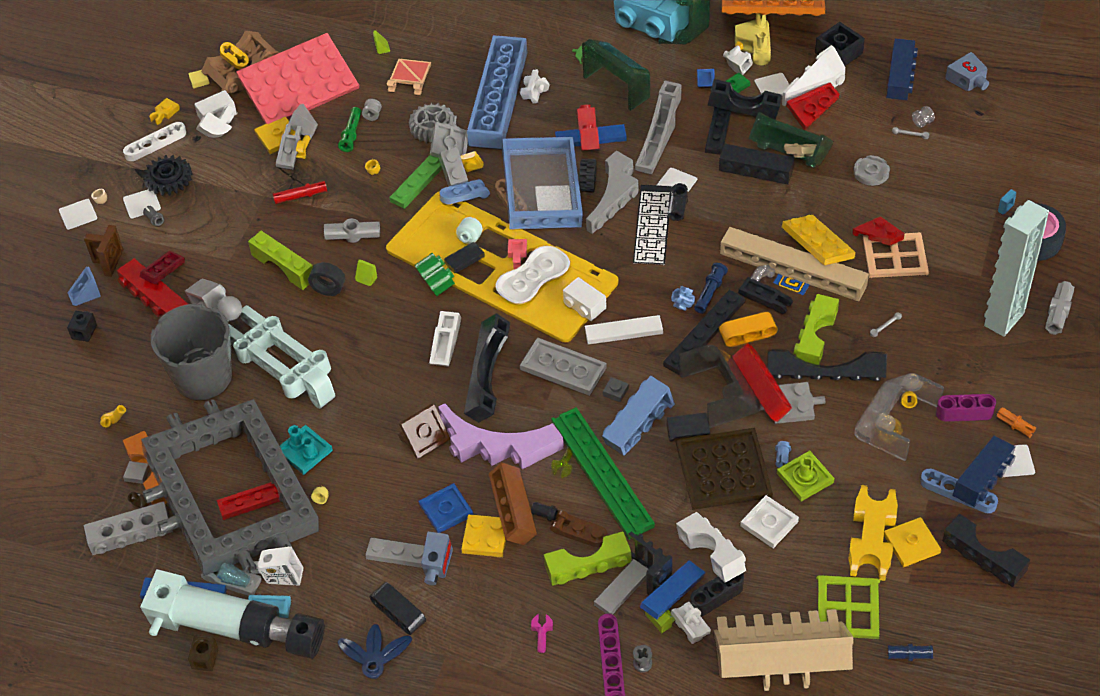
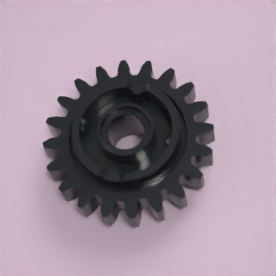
M165 155L164 159L158 157L157 162L152 160V165H146L147 169L143 170L144 175L142 177L145 187H148L149 191H154L155 195L160 192L161 196L165 192L170 196L173 191L177 194V189L184 190L183 185L189 186L188 181L192 180L191 175H193L190 164L187 163L186 159L182 160L181 156L175 159L174 155L170 158Z

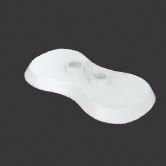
M539 247L529 255L523 265L501 275L496 282V290L511 303L524 304L536 295L544 283L562 276L568 270L570 260L564 252L556 247Z

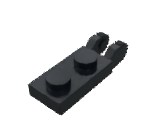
M747 277L738 289V294L773 308L781 314L786 313L788 310L786 306H791L793 303L792 298L781 293L780 290L750 277Z

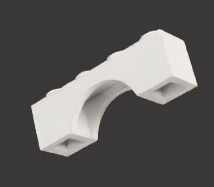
M696 512L676 523L679 538L690 549L703 547L714 551L710 556L713 572L724 582L746 571L744 563L746 558L743 552L737 550L729 539H725L717 528L714 529L707 518H703Z

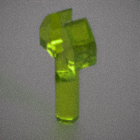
M567 447L561 460L552 461L551 469L554 476L562 466L561 478L570 475L572 465H569L568 462L572 457V452L569 447Z

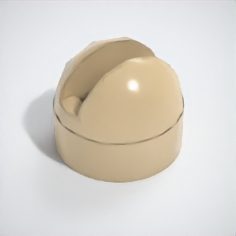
M97 189L91 195L97 204H104L107 201V194L104 189Z

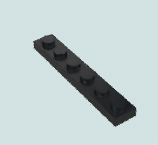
M729 289L663 361V366L680 375L719 332V327L729 321L745 303V298Z

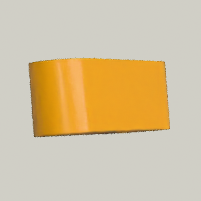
M769 312L727 321L719 327L725 345L728 347L768 338L775 335L778 331Z

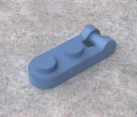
M478 179L441 189L440 201L450 205L477 197L487 198L490 195V191L485 187L484 182Z

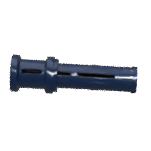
M713 263L712 271L706 277V285L694 306V310L700 314L705 313L716 288L721 286L722 278L728 272L727 267L722 263Z

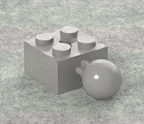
M202 278L185 290L192 304H202V307L207 308L214 307L226 317L227 321L237 319L242 312L241 302L233 296H226V290L221 284Z

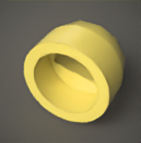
M323 486L316 487L311 498L315 503L324 504L328 499L329 492Z

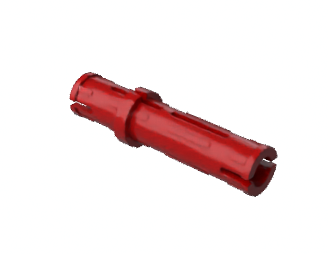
M325 181L273 193L275 204L306 196L312 197L314 194L328 191Z

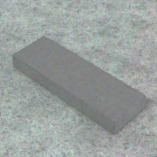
M633 559L594 601V606L606 614L613 615L646 579L648 568Z

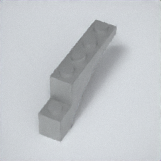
M664 81L659 91L652 123L636 162L635 170L648 174L653 173L675 128V111L681 101V84Z
M617 150L605 160V172L609 176L605 194L595 210L586 218V228L591 234L600 229L608 219H611L620 208H623L639 192L638 180L631 176L634 171L633 160Z

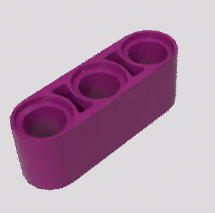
M990 394L945 395L938 400L936 416L941 421L989 420L994 415L996 399Z

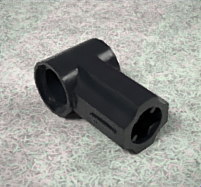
M677 183L672 187L668 218H671L673 221H679L684 218L688 202V188L685 184Z

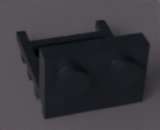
M631 531L628 536L635 541V554L631 551V558L648 568L646 571L647 594L650 595L672 576V556L668 555L665 557L660 547L656 550L653 548L652 541L646 543L641 533L637 536Z

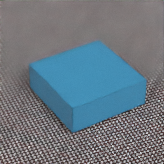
M1011 189L1000 199L999 213L1005 214L1014 205L1016 198L1014 190Z

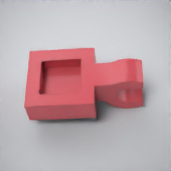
M508 239V258L513 257V269L521 266V257H527V239Z

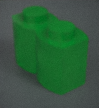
M431 253L414 266L434 294L438 296L455 284L452 280L455 276L449 268L444 269L443 265L445 263L439 255L436 257Z

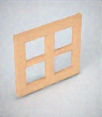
M905 233L904 240H902H915L917 251L899 252L898 243L890 245L891 253H873L872 243L878 241L868 240V236L863 235L869 278L928 275L929 270L921 233ZM918 256L920 267L902 268L900 257ZM875 258H892L894 269H876Z

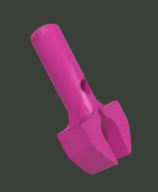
M537 614L531 621V629L538 632L537 651L544 653L546 651V633L553 631V621L546 614V623L541 627L539 624V614Z

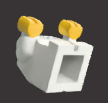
M738 41L735 44V48L729 52H724L723 57L726 58L728 65L734 72L744 75L753 62L750 53L741 52L744 48L743 43Z

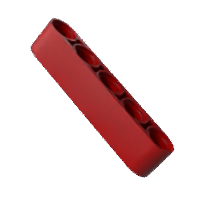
M746 343L732 358L771 419L778 422L792 409V406L758 352L749 343Z

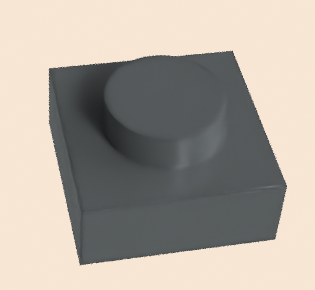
M611 377L603 390V396L621 402L629 389V384Z

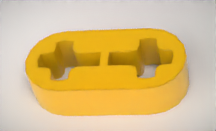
M229 42L221 45L220 56L239 70L248 66L249 59L244 52ZM225 49H231L230 53H224ZM238 59H244V63L238 64Z

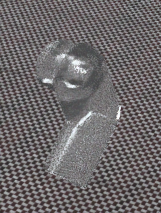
M770 265L758 266L751 278L760 281L765 276L771 278L775 274V269L771 268Z

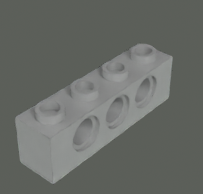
M160 502L85 524L86 539L92 555L103 554L109 550L123 548L126 545L143 542L147 539L164 536L167 533L173 532L170 530L161 534L157 524L158 521L169 518L165 503Z

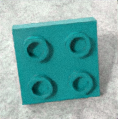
M296 425L289 427L288 433L290 438L280 445L288 463L303 475L333 451L332 446L306 425L302 428H298Z

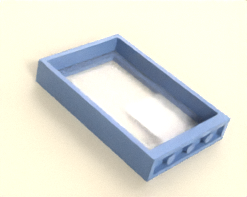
M573 137L502 139L509 229L582 227L583 213Z

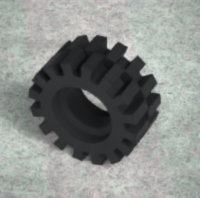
M581 159L579 172L580 191L595 190L596 159Z

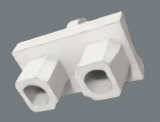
M538 69L533 70L531 76H525L524 85L526 88H521L520 91L523 100L531 99L532 103H538L540 93L547 91L550 86L546 78L538 76Z
M690 602L671 610V615L676 620L675 623L684 630L692 644L710 634L711 629L701 618V611L698 608H694Z

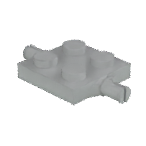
M450 115L449 124L439 122L434 124L430 156L439 158L441 151L455 147L458 148L460 156L466 154L468 144L467 130L456 126L457 116Z
M808 382L779 385L791 404L792 409L775 424L814 420L813 407L814 405L825 404V396L813 397L810 393ZM758 402V410H765L761 403Z

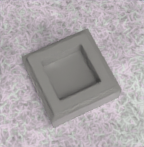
M129 461L123 476L124 481L143 484L150 468L149 464Z

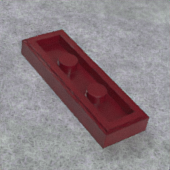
M169 250L140 272V277L153 284H157L181 266L185 261V257Z

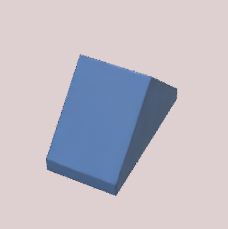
M87 266L68 291L74 306L101 297L93 274Z

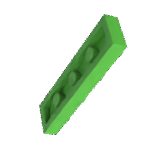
M429 155L390 196V202L405 209L442 170L439 158Z

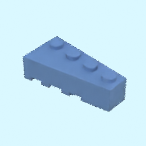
M652 376L644 380L638 392L629 398L625 408L617 413L613 423L605 428L602 435L605 444L625 456L641 439V433L648 432L652 428L653 421L656 418L660 420L664 416L663 411L667 407L671 409L675 405L670 388Z

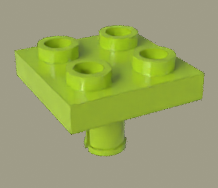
M811 451L777 469L778 476L801 502L833 484L835 479Z

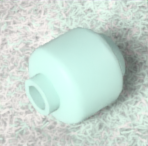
M467 217L457 227L456 235L461 242L470 244L478 240L483 228L477 219Z

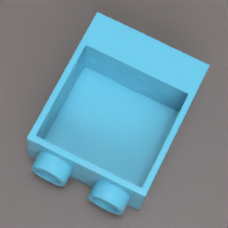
M614 0L615 19L617 23L625 28L631 27L647 33L650 37H659L672 42L710 0Z

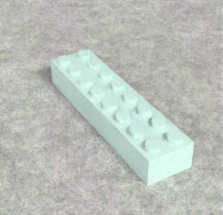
M1027 200L1023 206L1020 205L1016 209L1012 218L1009 217L1004 224L1005 232L1001 237L1002 246L998 251L1000 256L995 264L997 269L992 278L994 283L989 291L991 297L987 302L988 309L984 315L986 318L984 326L1003 337L1025 313L1049 210L1030 200Z

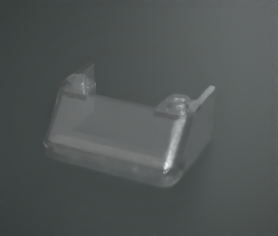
M915 373L886 380L857 422L854 431L855 436L865 443L906 461L910 439L893 432L896 422L892 416L888 415L902 392L905 393L906 391H913L918 399L937 407L938 400L943 395L944 386Z

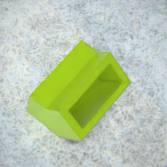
M669 609L657 620L645 611V615L661 634L671 628L672 623L675 621Z

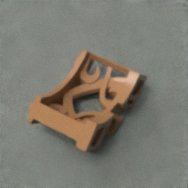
M245 31L239 42L235 45L248 56L249 61L252 60L251 65L279 53L261 37V34L253 31ZM220 55L206 58L201 72L204 75H209L222 88L221 91L225 90L227 93H232L245 89L237 77L236 68ZM238 59V64L244 62V59Z

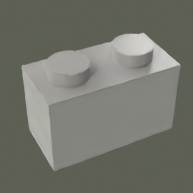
M455 147L441 151L439 160L448 187L468 182L458 148Z

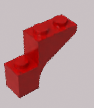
M580 105L579 109L576 110V119L581 151L599 149L598 127H596L595 107L591 108V105Z

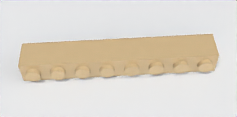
M729 227L721 241L720 254L856 301H860L868 284L869 273L839 263L823 265L808 252H803L739 229Z

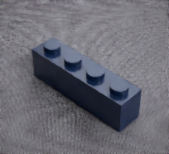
M895 38L886 98L907 100L908 93L912 94L913 83H910V81H914L915 71L911 70H915L916 60L913 58H917L918 48H914L915 40Z
M993 436L956 481L952 496L973 507L979 501L983 502L988 494V490H992L995 487L997 478H1002L1007 466L1013 464L1016 458L1013 455L1016 446Z

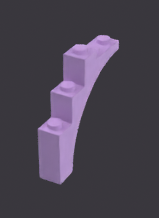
M446 404L438 407L439 415L450 436L451 446H449V449L454 457H458L460 462L480 453L482 458L488 460L491 466L511 457L515 464L518 463L524 469L564 449L563 437L553 423L540 429L522 433L492 432L465 422L455 415Z

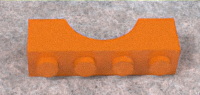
M145 431L123 440L132 462L148 464L143 454L141 439L148 437ZM153 472L143 483L145 490L158 486ZM164 497L151 501L152 505L160 502L167 503Z

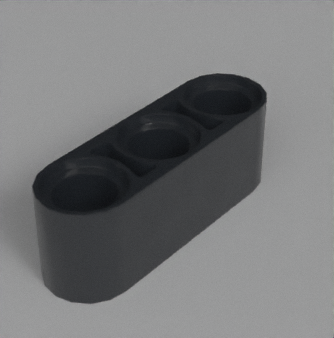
M741 573L727 582H724L717 576L692 592L690 597L691 605L701 611L700 616L710 613L743 591L744 574Z
M384 582L369 595L372 603L408 635H411L426 622L424 614L388 582Z

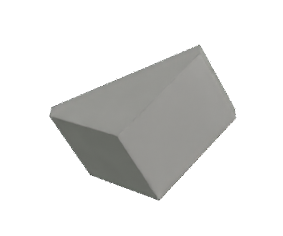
M304 104L298 106L288 123L294 131H296L297 126H301V134L304 136L309 135L310 138H312L318 126Z

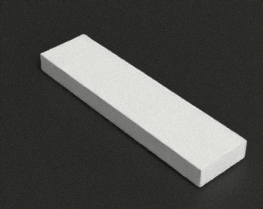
M660 315L587 325L585 326V333L589 345L663 334V327Z

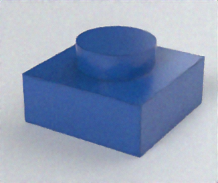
M697 69V87L712 86L715 79L714 69Z

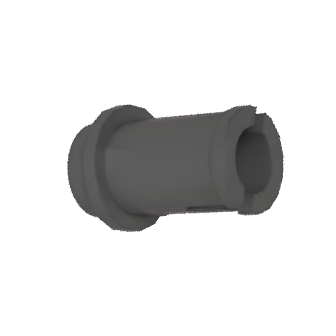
M147 206L150 211L144 208L143 214L150 219L152 225L160 226L164 222L163 215L152 206Z

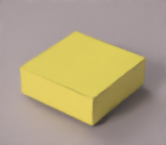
M202 70L188 73L193 88L210 84L207 75H204L201 72Z

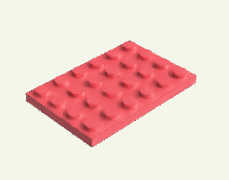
M328 33L236 71L237 77L265 124L272 123L285 116L287 119H290L300 104H304L309 111L359 89L357 80Z

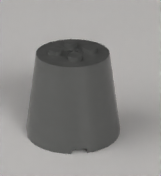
M202 304L183 305L164 314L158 320L159 323L155 330H152L151 346L179 393L193 400H206L222 393L228 387L232 378L230 328L226 317L216 308L202 307Z

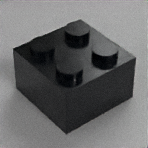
M838 22L816 38L815 53L819 55L832 45L842 63L846 66L863 54L865 38L843 23Z

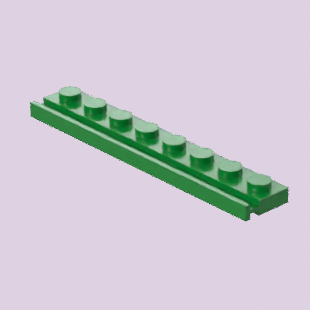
M575 407L564 412L557 418H551L553 425L562 435L564 443L628 540L631 539L628 536L631 531L638 536L640 533L642 534L654 528V521L578 408Z

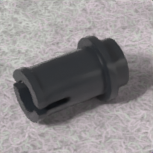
M534 502L531 513L532 515H538L547 518L548 521L556 520L558 509L554 505L550 507Z

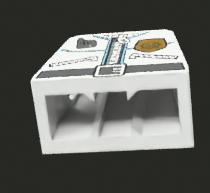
M292 547L263 550L259 561H253L257 567L251 573H261L266 583L281 585H300L304 567Z

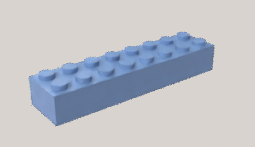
M493 35L467 130L469 146L502 149V139H506L527 57L526 38Z

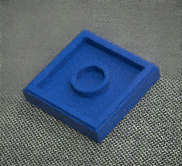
M454 483L418 501L421 509L437 533H441L467 520L468 514L474 515Z

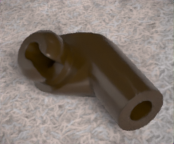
M136 492L129 493L128 501L139 509L149 506V503H146L142 494Z

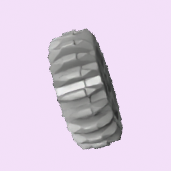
M431 102L430 105L424 104V107L418 106V110H413V114L410 115V132L420 142L425 141L426 144L432 142L434 124L436 122L449 124V116L454 114L450 108H446L445 105L440 106L439 103L433 105Z

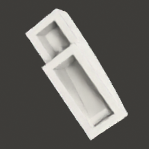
M440 311L438 327L435 328L430 364L449 366L461 322L459 313Z

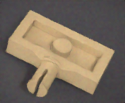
M786 143L784 150L786 154H794V157L814 156V153L821 152V145Z

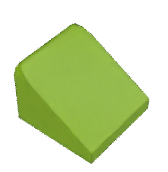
M375 30L373 36L377 53L390 52L387 40Z
M359 259L355 280L371 286L377 279L376 267L374 264Z

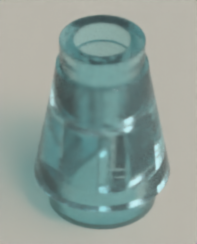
M223 563L217 575V578L221 579L223 583L244 588L247 587L250 581V576L231 563Z

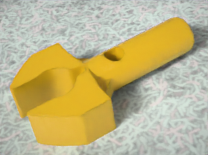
M305 135L302 141L297 142L296 151H298L296 158L305 159L306 148L310 141L309 135Z

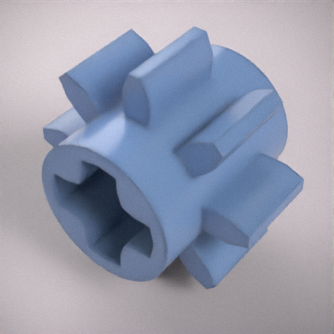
M683 286L680 289H675L671 296L672 301L675 302L673 306L684 311L686 307L690 308L695 301V296L692 295L693 290Z

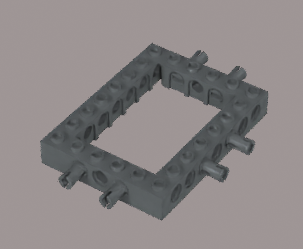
M254 399L222 411L219 410L215 400H210L212 406L207 401L204 404V408L209 415L185 424L181 422L178 413H173L175 419L172 417V414L168 415L167 421L171 429L141 439L143 454L158 483V486L143 490L142 493L146 503L162 497L166 499L174 516L158 521L161 534H164L176 528L181 529L203 576L239 562L244 573H249L248 568L253 572L257 566L251 557L261 554L263 550L275 549L277 547H292L290 542L319 532V518ZM241 428H243L247 435L248 443L251 442L255 450V456L259 457L263 471L267 472L270 482L276 486L279 501L283 502L287 511L214 539L174 459L194 450L199 451L200 448L213 443L214 445L218 444L219 441L227 438H235L241 434Z

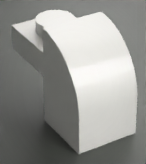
M228 105L219 118L207 112L196 130L213 138L224 135L232 128L228 124L234 117L232 114L234 108Z

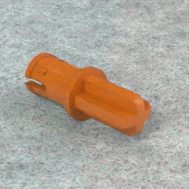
M1001 408L996 415L997 418L1010 425L1011 429L1020 431L1028 438L1036 430L1035 426L1021 419L1022 416H1016L1005 408Z

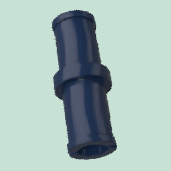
M908 643V646L888 645V659H908V661H913V659H933V646H913L912 643Z

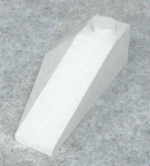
M832 45L816 57L817 61L812 67L808 65L805 68L801 78L797 77L783 91V106H786L787 101L831 82L835 88L844 82L845 66Z

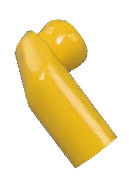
M119 405L114 411L103 414L100 424L103 427H109L111 424L117 423L126 412V408L123 405Z

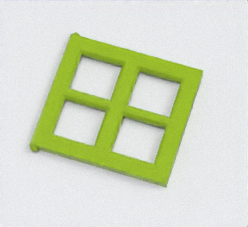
M818 575L816 579L818 580V614L820 622L827 621V610L846 611V627L853 638L879 639L878 583H880V580L878 578ZM827 584L845 585V602L827 601ZM851 585L870 586V603L851 602ZM851 611L870 612V629L851 628Z

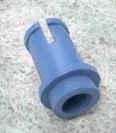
M780 441L775 446L777 451L776 466L779 468L783 466V463L787 464L789 461L791 446L786 441Z

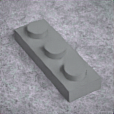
M370 538L366 559L422 568L421 561L425 546Z

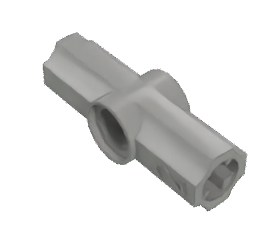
M351 218L347 219L344 223L324 224L325 240L346 239L348 242L354 243L361 238L380 237V222H359Z
M1070 282L1058 283L1055 296L1052 298L1045 327L1050 334L1062 333L1065 319L1068 318L1072 303L1071 299L1074 293V286Z

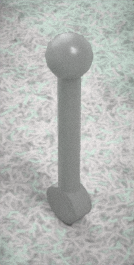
M897 127L892 129L894 134L903 133L921 136L923 139L929 138L928 132H912L900 130Z
M899 312L895 313L893 318L888 320L879 328L872 329L870 331V335L872 337H877L878 332H880L882 329H884L889 324L894 322L896 319H901L902 314Z

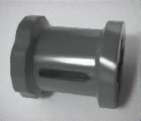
M646 645L635 647L633 650V666L638 672L649 671L652 667L651 648Z

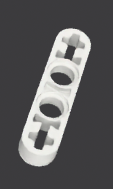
M182 122L172 123L127 145L123 149L125 159L127 161H136L183 138L186 135L184 124ZM161 136H167L165 139H159ZM145 144H151L149 147H143Z

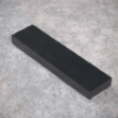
M714 107L705 153L721 155L732 111Z

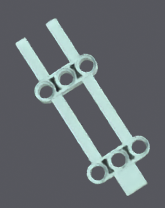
M247 305L242 308L240 317L252 329L243 335L229 324L230 343L234 347L238 360L241 363L255 362L280 381L284 394L288 398H296L307 390L310 400L319 409L335 398L331 381L327 376L331 370V365L325 351L317 350L312 353L283 331L278 317L270 316L265 319ZM275 344L299 363L289 369L267 353L266 350Z

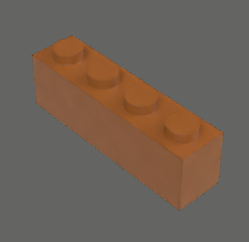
M501 462L489 473L505 540L525 545L537 535L521 472L518 467Z

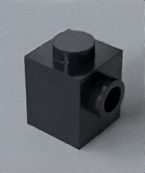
M75 310L67 329L71 339L89 342L97 327V323L93 313Z

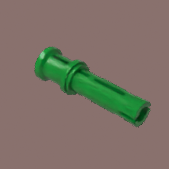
M358 107L351 109L346 129L341 133L342 139L338 143V148L341 151L351 152L353 150V141L357 137L356 128L362 112Z

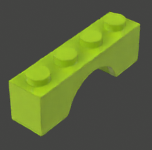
M260 231L248 241L251 255L263 264L272 261L283 270L291 283L302 290L309 285L308 277L313 268L312 264L263 231Z
M817 294L815 301L811 300L809 306L810 315L806 314L804 320L805 329H801L799 334L800 343H796L793 354L803 361L820 365L824 351V341L819 339L815 332L821 327L834 324L838 312L839 299Z
M624 532L603 537L601 548L595 554L588 557L573 556L565 549L544 554V564L552 586L565 584L577 578L582 579L597 572L603 573L608 569L623 567L631 563V550Z

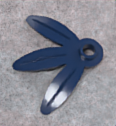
M374 624L367 635V652L354 641L340 638L338 645L348 657L362 664V671L366 677L376 679L384 670L383 664L402 653L411 643L412 637L403 636L395 639L380 652L382 643L381 630L379 625ZM371 665H376L375 669H369Z

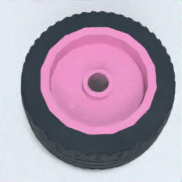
M1037 203V205L1049 210L1037 261H1042L1054 257L1061 249L1066 233V222L1061 213L1055 208Z

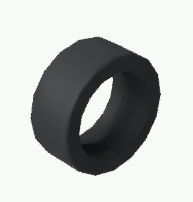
M326 262L315 264L308 277V282L312 289L327 296L339 294L346 280L345 274L340 268ZM320 276L327 277L331 279L333 282L326 281Z

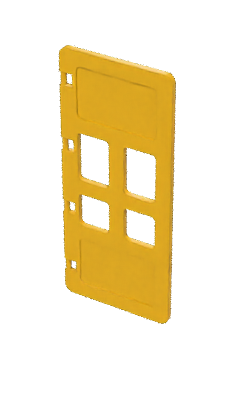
M439 191L386 245L388 254L412 266L431 253L436 257L439 255L444 261V258L469 245L461 242L456 235L457 227L467 217L477 219L482 225V232L485 229H489L508 239H527V254L539 247L553 245L522 229H509L508 223L465 201L457 202V204L461 205L459 208L452 204L447 205L440 201ZM500 224V225H502V226H504V227H506V228H505L504 230H502V229L498 228L497 226ZM556 246V248L568 256L570 260L568 270L562 276L544 283L536 295L524 304L511 303L494 292L498 278L504 273L514 270L513 257L501 258L485 249H482L485 257L478 261L495 269L482 284H477L457 273H453L455 277L452 280L455 284L452 286L561 342H569L589 319L582 317L576 310L565 305L563 302V289L579 277L607 298L617 287L619 281L615 274L604 269L602 270L594 266V264ZM446 264L443 265L444 269L449 268ZM594 270L600 274L596 276L590 272Z

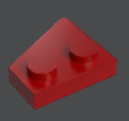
M881 216L853 228L854 236L858 237L859 234H864L868 236V240L878 241L889 246L904 240L905 233Z

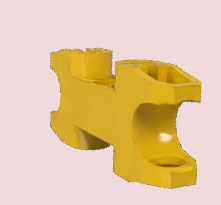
M861 485L860 492L856 498L853 521L863 522L862 539L851 537L848 558L850 576L856 577L861 565L871 564L878 569L879 580L885 581L891 565L893 543L883 542L885 526L895 527L898 507L896 490L890 489L886 499L876 501L868 496L867 485Z

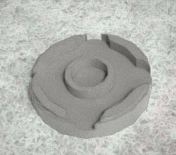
M870 155L866 156V158L858 159L855 163V178L865 185H880L889 178L890 167L883 158Z

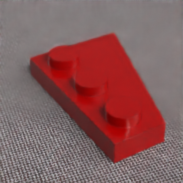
M830 82L787 101L786 106L802 128L806 130L839 99L840 94Z

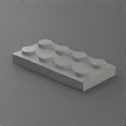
M540 338L536 339L520 364V370L589 396L607 368L605 362Z

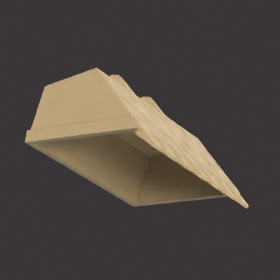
M836 609L827 610L828 621L820 622L817 610L808 612L810 623H801L800 612L790 613L791 624H783L781 613H773V625H764L763 614L753 615L754 626L746 627L744 615L735 616L736 627L728 628L725 616L717 617L718 630H714V638L717 647L719 675L721 678L762 675L764 691H769L770 675L783 674V683L788 685L790 684L789 673H801L803 687L809 688V672L853 669V636L842 621L838 622Z

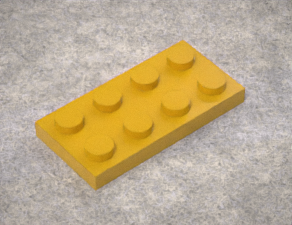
M814 215L792 218L782 223V228L823 265L846 261L855 257L856 252Z

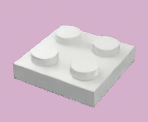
M766 495L741 521L740 526L774 549L799 522V517Z

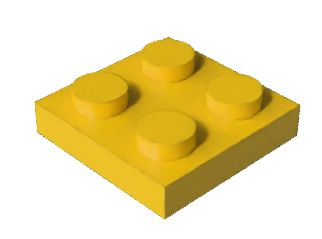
M468 514L461 548L462 553L503 557L506 540L500 517Z

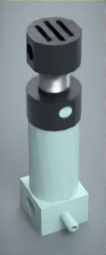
M156 569L140 606L147 620L152 625L149 630V634L152 636L157 635L160 627L178 631L179 626L183 625L263 648L269 647L273 640L285 642L286 652L310 659L315 658L319 651L325 628L324 620L321 618L297 613L292 620L279 617V608L277 606L188 585L184 576Z

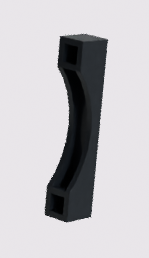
M497 313L481 322L464 410L465 415L478 423L494 415L497 398L492 391V372L497 356L508 338L510 322Z
M768 349L767 368L773 378H783V375H791V378L801 379L804 375L810 376L811 379H822V376H830V379L841 380L843 376L850 377V380H861L862 377H869V380L880 381L881 377L886 378L887 353L865 351L849 362L824 366L803 361L787 349Z

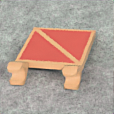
M398 59L392 76L387 81L388 91L395 92L397 83L412 84L415 89L414 94L421 95L431 62Z

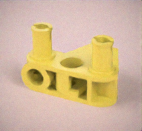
M756 13L755 20L735 25V44L738 41L743 43L744 48L742 51L752 53L753 62L762 66L768 64L771 58L769 23L766 20V15Z

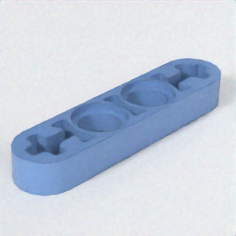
M926 469L922 472L921 485L930 491L984 513H992L997 508L998 498L991 492H988L983 502L979 501L973 507L952 496L954 489H945V484H952L955 487L958 479L934 469Z

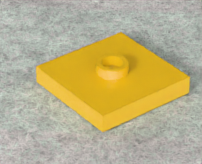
M286 116L254 129L255 134L269 154L279 150L286 124L289 123ZM291 129L289 135H295V131Z
M921 517L884 531V537L888 543H893V552L903 567L941 553L940 546Z

